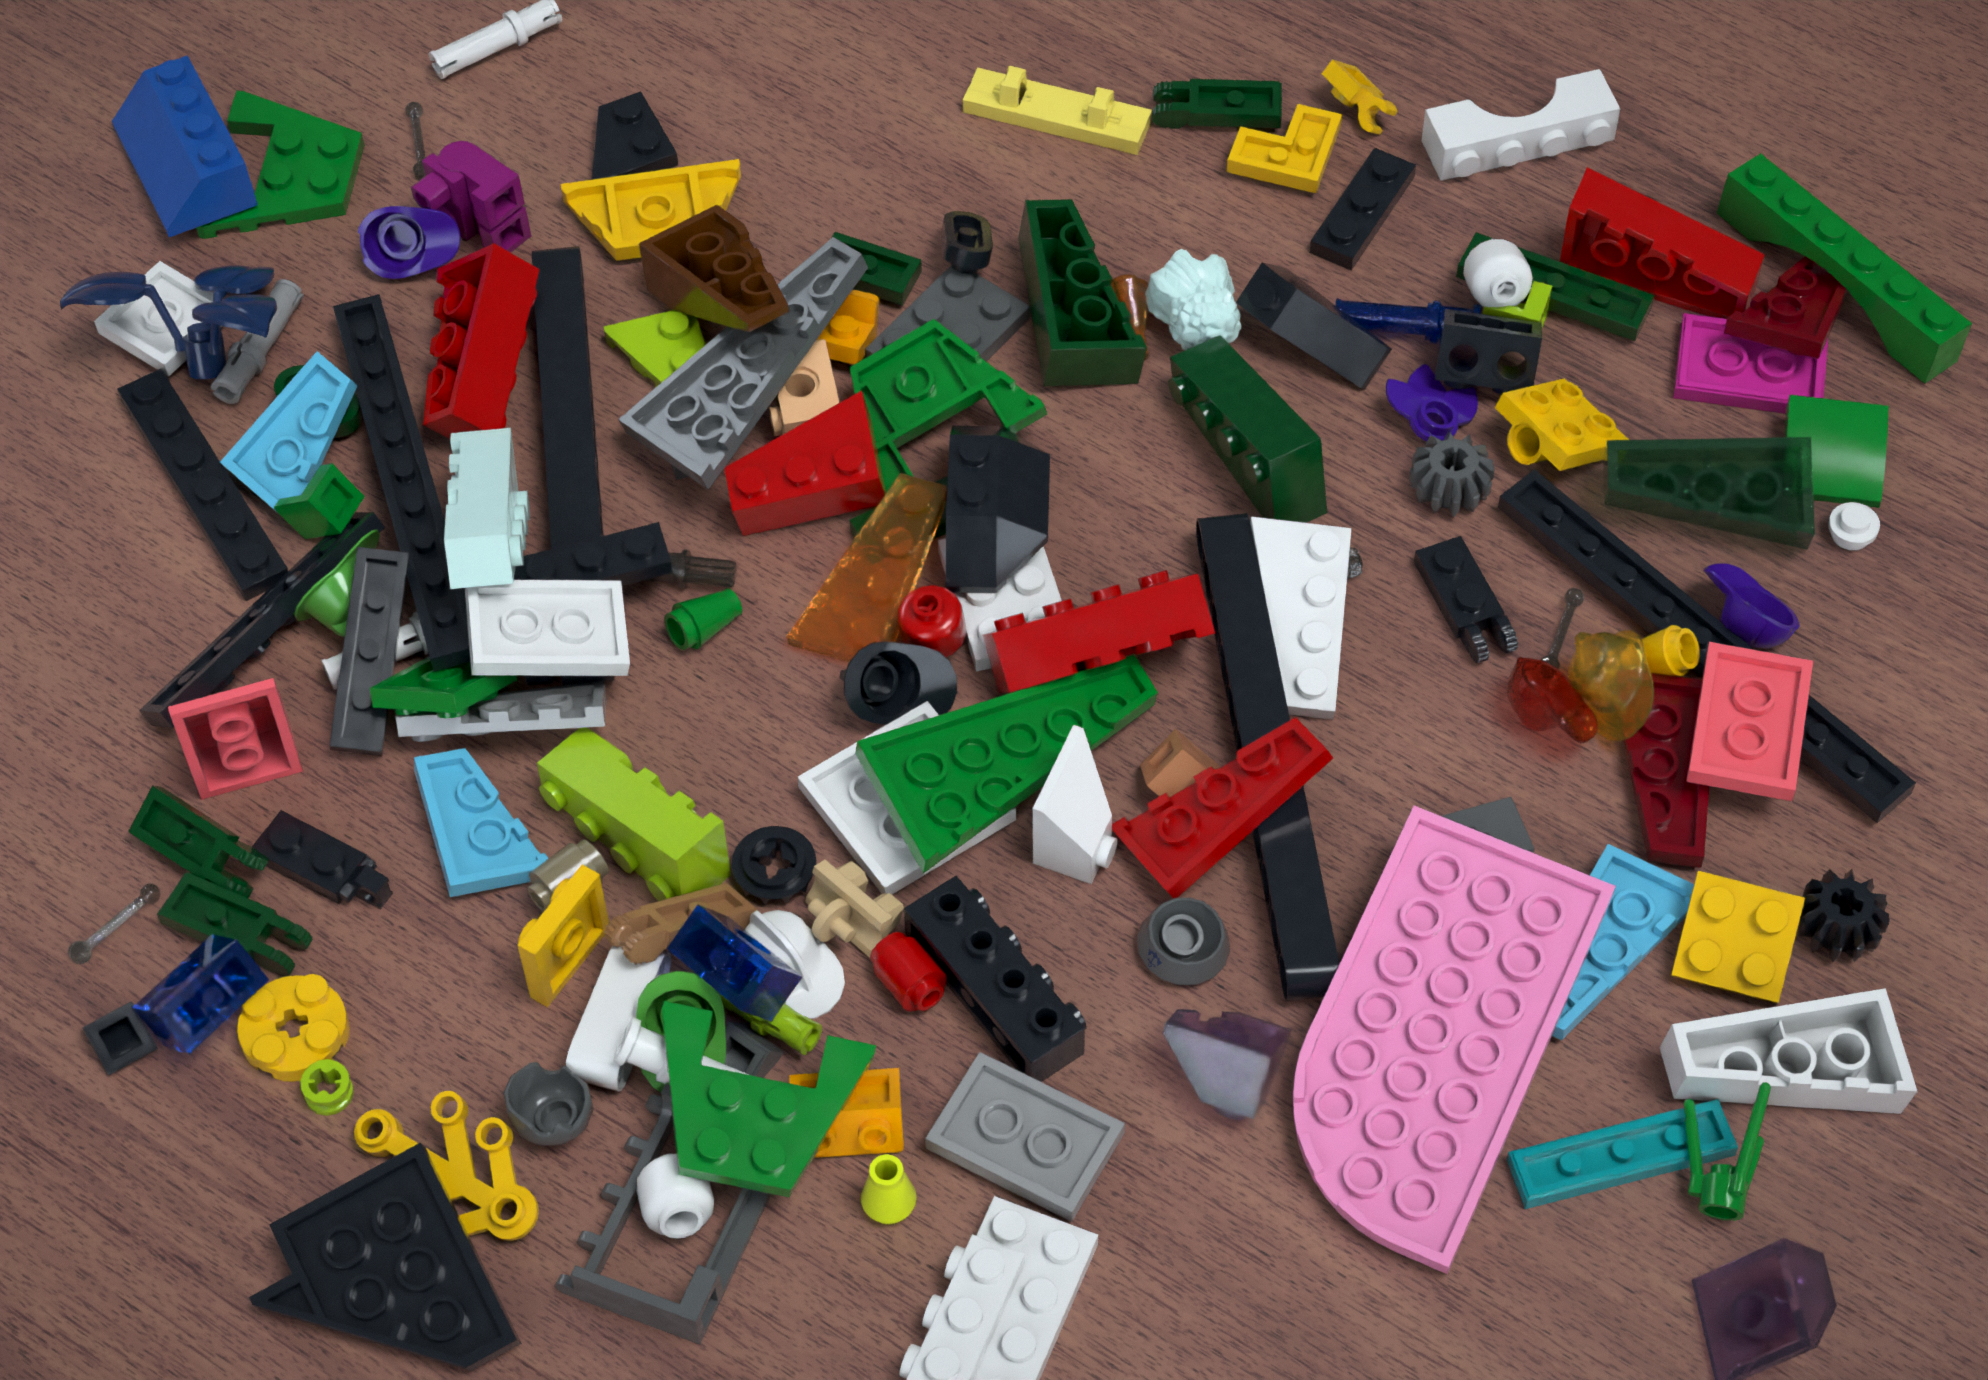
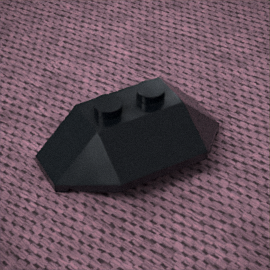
M953 425L950 432L946 506L945 588L953 593H997L1007 583V579L1021 569L1048 542L1050 454L1013 432L1007 431L1002 426Z

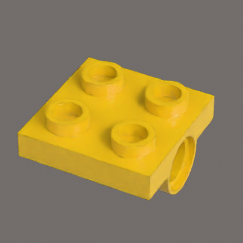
M1565 378L1504 392L1495 406V409L1512 424L1507 436V445L1510 454L1521 464L1530 465L1549 460L1559 471L1620 456L1630 441L1616 428L1615 422L1608 415L1599 412L1583 396L1582 390Z

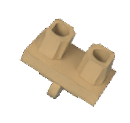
M824 859L813 868L812 873L815 875V881L805 900L809 905L808 911L816 917L811 933L821 942H826L837 935L845 943L851 941L870 958L876 944L899 925L904 909L903 904L891 893H883L873 900L865 894L868 879L865 871L853 861L835 868Z

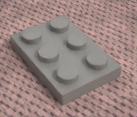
M979 1052L925 1138L926 1149L1072 1222L1125 1134V1123Z

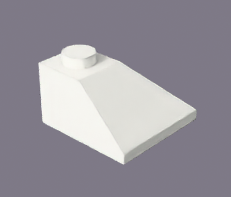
M1073 725L1033 807V864L1092 884L1100 866L1104 868L1109 867L1115 854L1118 840L1111 836L1112 814L1084 729Z

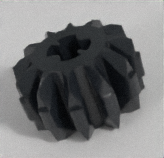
M1829 869L1826 874H1823L1821 881L1811 879L1805 886L1802 896L1805 898L1797 928L1799 931L1798 936L1812 937L1810 943L1812 952L1823 947L1830 950L1829 954L1832 962L1840 957L1841 952H1845L1855 962L1862 956L1864 950L1873 952L1879 946L1882 934L1887 931L1890 918L1889 914L1885 912L1887 906L1886 895L1872 893L1874 889L1873 878L1859 883L1855 881L1852 869L1844 875L1843 879H1840Z

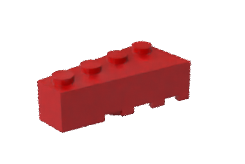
M495 243L444 265L437 270L436 282L444 286L443 298H437L434 303L433 316L441 320L439 333L431 339L430 354L437 357V366L428 374L423 425L450 440L451 433L505 428L507 421L505 411L510 392L513 390L517 380L515 370L519 353L527 338L525 328L530 308L537 297L535 287L540 269Z
M1167 570L1137 578L1140 588L1124 593L1121 592L1119 584L1090 592L1092 602L1077 607L1073 606L1071 598L1042 606L1044 616L1026 621L1024 614L1019 613L995 620L996 631L982 634L999 694L1011 693L1078 673L1077 670L1084 668L1092 669L1118 662L1130 654L1138 655L1170 647L1174 644V641L1180 639L1201 638L1215 634L1198 573L1169 579Z

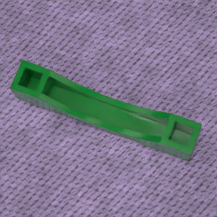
M1761 153L1728 173L1717 209V214L1750 241H1764L1788 247L1808 257L1828 271L1864 309L1878 331L1889 355L1924 384L1958 362L1972 326L1968 319Z

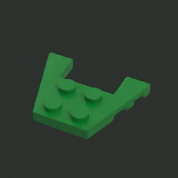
M236 90L227 119L230 133L271 136L254 193L258 205L197 227L199 238L217 237L216 231L239 227L240 233L258 230L260 223L285 219L286 225L346 215L365 146L362 133L254 94Z
M935 319L930 320L850 367L854 393L856 394L862 390L871 416L888 502L920 489L917 480L897 448L979 400L985 398L1002 426L1014 434L1047 415L1045 405L1034 394L1029 395L1016 385L1013 378L987 363L975 349Z
M664 1001L661 1018L664 1029L679 1175L790 1198L826 1139V1134L841 1110L843 1111L864 1072H867L873 1062L876 1045L827 1035L816 1088L804 1087L702 1065L713 1011Z

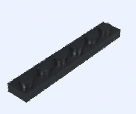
M160 368L117 388L123 405L245 601L266 592L288 572V568L163 370Z
M355 512L341 534L325 536L139 710L150 725L174 728L168 709L169 706L206 697L210 693H217L228 686L235 678L233 671L246 659H253L264 652L271 643L269 637L277 629L296 621L294 612L303 596L318 581L331 572L363 536L376 529L380 533L386 528L374 512Z

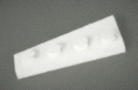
M1251 517L1250 525L1289 715L1333 720L1336 709L1351 528Z

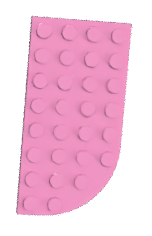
M1413 806L1310 1026L1301 1048L1295 1071L1293 1090L1294 1124L1304 1162L1325 1198L1357 1230L1394 1252L1448 1274L1612 900L1615 885Z

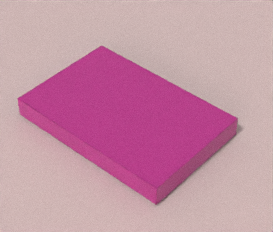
M1683 313L1673 398L1786 414L1789 395L1824 398L1828 339L1819 359L1809 356H1798L1787 350L1724 334L1727 319Z

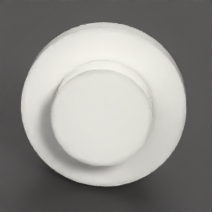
M1849 502L1837 506L1832 511L1828 521V528L1832 539L1838 546L1847 550H1860L1876 539L1880 529V521L1877 514L1868 506Z

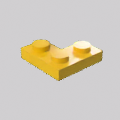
M1297 104L1285 137L1240 126L1227 159V172L1317 193L1341 128L1342 114Z

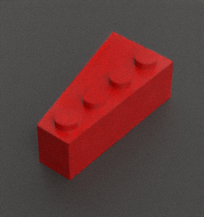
M1587 167L1569 207L1559 262L1655 295L1654 300L1705 316L1727 319L1736 310L1742 313L1749 307L1758 284L1765 254Z

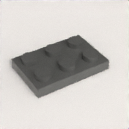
M950 266L865 348V357L872 355L923 324L935 319L980 354V357L987 362L1030 319V306L976 273H961Z

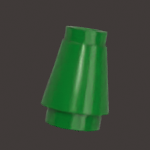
M729 588L721 592L675 603L672 606V611L664 616L665 628L670 639L679 649L686 650L690 647L692 649H699L734 621L735 618L742 615V605L735 592Z

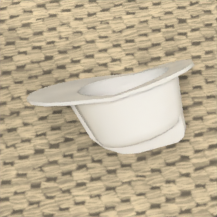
M756 910L750 915L749 925L736 936L731 950L733 966L740 977L767 994L771 992L777 993L785 998L786 1005L810 1019H816L831 1011L841 999L845 985L843 967L835 954L824 942L818 940L811 933L812 930L805 924L803 919L795 914L781 910L761 914Z

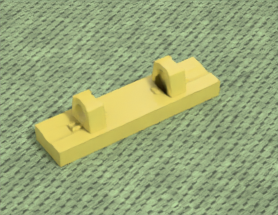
M1008 66L1007 74L977 67L971 84L963 98L964 113L1138 155L1152 117L1151 109L1114 101L1113 90L1096 87L1094 96L1027 80L1026 70L1013 66Z

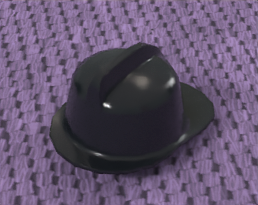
M887 641L870 643L857 651L848 663L847 668L840 671L839 676L844 681V696L849 708L860 719L876 724L887 725L926 701L929 702L938 715L945 714L952 708L957 694V676L950 661L939 651L918 645Z

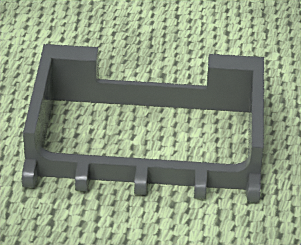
M665 1084L661 1096L652 1094L645 1104L648 1111L660 1116L649 1140L630 1136L624 1146V1149L629 1154L639 1158L625 1188L612 1183H606L600 1194L603 1199L616 1205L601 1236L589 1231H582L577 1240V1244L581 1248L592 1252L585 1268L575 1265L570 1276L561 1274L555 1284V1288L571 1297L700 1345L771 1194L746 1188L742 1189L706 1266H697L680 1304L600 1275L638 1200L636 1191L637 1177L647 1164L659 1157L673 1129L670 1085Z

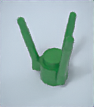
M1763 1082L1759 1087L1736 1167L1727 1164H1715L1711 1166L1710 1173L1703 1175L1695 1103L1692 1099L1684 1101L1685 1128L1691 1174L1688 1194L1700 1197L1698 1209L1704 1215L1727 1221L1741 1220L1744 1217L1747 1193L1764 1145L1763 1137L1758 1135L1771 1091V1085L1767 1082Z

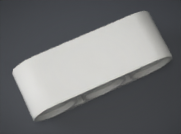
M616 946L611 947L571 1042L566 1059V1066L585 1083L618 1092L624 1088L634 1065L628 1062L622 1066L613 1063L614 1056L632 1017L637 1019L636 1012L640 994L650 981L661 974L670 972L671 953L668 951H663L655 961L642 962V964L637 963L635 965L625 957L621 946L618 948Z

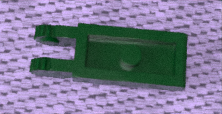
M1190 79V81H1161L1153 89V101H1156V107H1153L1152 119L1153 123L1160 126V128L1180 129L1186 124L1188 126L1281 128L1282 83L1280 81Z
M152 785L128 830L130 834L193 875L246 898H249L253 891L252 885L248 884L243 878L223 870L229 856L231 855L240 860L242 864L249 868L264 870L269 861L267 856L252 846L238 841V835L159 786Z
M185 872L157 913L161 924L250 963L254 960L264 969L275 972L283 977L291 974L295 963L284 952L265 944L270 934L274 935L282 943L300 950L307 949L313 940V937L310 935L311 933L307 929L277 915L276 910L188 872Z

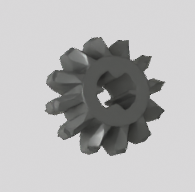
M1450 430L1443 441L1430 435L1425 443V447H1417L1416 452L1413 454V467L1410 468L1409 482L1411 487L1416 489L1415 495L1417 496L1418 503L1431 502L1433 513H1436L1442 507L1449 508L1453 517L1459 512L1460 507L1474 512L1479 504V500H1486L1487 496L1491 493V480L1494 477L1495 467L1493 460L1488 459L1486 445L1472 446L1473 441L1470 434L1462 440L1454 439Z

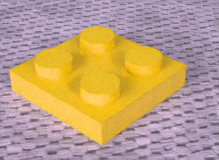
M583 864L570 879L566 878L558 884L552 894L550 905L538 919L530 920L519 936L517 946L530 998L546 1007H549L605 936V926L609 924L600 874Z
M1697 871L1671 976L1778 1004L1805 898Z

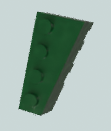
M1025 200L1018 240L1043 386L1138 384L1147 346L1141 334L1136 335L1130 323L1131 314L1125 302H1119L1111 286L1112 277L1106 265L1101 266L1094 252L1095 243L1073 200Z
M1221 335L1170 357L1172 378L1168 380V386L1173 399L1179 406L1184 407L1263 518L1307 523L1328 513L1321 438Z

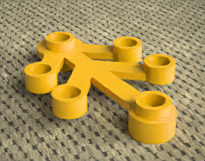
M453 1091L439 1093L431 1103V1114L436 1121L442 1124L449 1161L429 1149L427 1151L451 1200L465 1198L480 1207V1209L459 1215L468 1235L471 1236L490 1231L495 1237L506 1241H514L526 1236L537 1222L539 1207L535 1196L525 1187L517 1185L510 1151L513 1141L511 1128L501 1119L490 1117L484 1119L478 1125L475 1132L478 1145L489 1153L494 1187L492 1188L476 1178L465 1122L468 1116L466 1101ZM450 1101H456V1113L449 1118H443L442 1109L444 1105ZM382 1109L367 1111L358 1119L355 1125L354 1137L357 1144L364 1151L375 1157H386L390 1154L396 1156L418 1144L403 1134L402 1124L396 1117ZM375 1122H382L383 1129L381 1134L377 1138L369 1139L367 1135L369 1127ZM500 1127L502 1129L501 1139L495 1144H487L486 1137L488 1132L493 1128ZM509 1202H515L517 1212L514 1217L509 1220H502L501 1210L503 1206Z

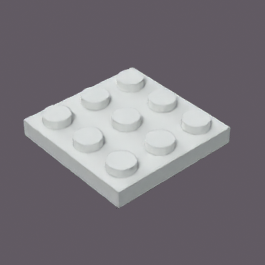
M926 701L865 738L939 715L929 702ZM857 742L798 776L799 789L882 894L896 893L1016 820V808L1014 807L928 871L922 873L855 755Z

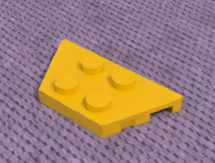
M739 159L564 183L561 184L563 202L616 261L640 258V242L715 205L720 206L726 211L741 178Z

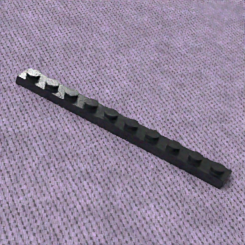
M380 294L333 306L353 382L357 385L358 400L401 552L409 553L407 577L433 670L435 672L470 662L465 589H450L444 543L445 520Z
M1535 469L1500 495L1498 508L1650 635L1671 625H1677L1681 629H1690L1695 634L1700 649L1699 662L1692 670L1701 677H1703L1709 642L1754 650ZM1808 696L1800 760L1878 823L1912 794L1916 782L1813 697Z

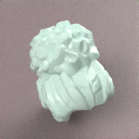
M1180 249L1173 254L1163 268L1151 273L1148 288L1145 292L1149 312L1154 314L1157 319L1169 325V332L1172 334L1173 339L1178 344H1181L1183 350L1192 348L1219 335L1228 343L1233 342L1238 337L1242 325L1239 321L1241 314L1234 301L1233 293L1235 289L1224 258L1211 254L1205 260L1200 261L1193 258L1186 250Z

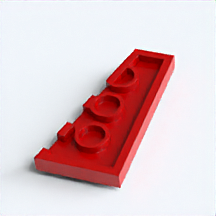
M1296 717L1238 750L1235 760L1219 769H1214L1211 766L1193 776L1196 782L1171 797L1164 793L1147 803L1149 810L1130 821L1123 817L1112 824V831L1173 899L1183 894L1334 759L1326 747Z

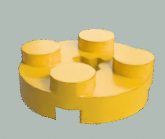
M308 974L305 976L282 977L263 985L261 988L250 990L242 1001L243 1010L238 1019L237 1033L244 1055L250 1065L257 1070L260 1068L262 1071L271 1073L274 1079L285 1082L300 1081L303 1072L309 1065L319 1060H333L332 1057L339 1051L341 1045L343 1044V1047H345L348 1041L350 1024L344 1003L339 994L329 987L326 980L320 975ZM293 1019L308 1023L300 1027V1035L296 1037H289L287 1031H280L286 1022Z

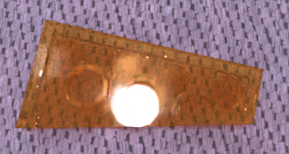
M900 473L787 635L788 644L850 662L858 650L870 643L895 642L899 632L897 611L902 599L915 589L947 502V486Z

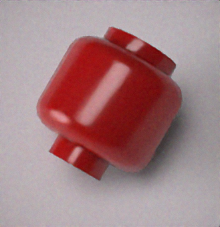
M937 585L921 586L910 591L902 599L897 616L904 644L924 646L939 651L945 658L953 655L962 646L966 637V622L962 605L953 592Z

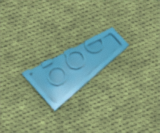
M1607 844L1590 876L1615 885L1614 895L1552 1034L1553 1037L1562 1041L1686 917L1694 884Z

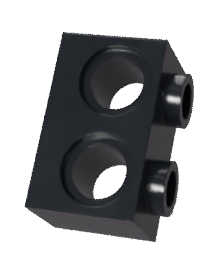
M1445 309L1436 358L1435 379L1443 380L1445 385L1456 389H1469L1472 385L1491 387L1493 392L1500 395L1504 392L1534 386L1542 343V323ZM1465 344L1473 347L1476 350V354L1469 359L1462 360L1454 357L1451 354V350L1458 345ZM1507 352H1518L1525 358L1521 364L1513 367L1506 366L1499 361V358Z

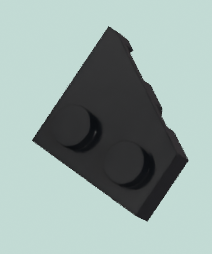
M641 91L598 107L592 180L664 170L678 166L677 152Z

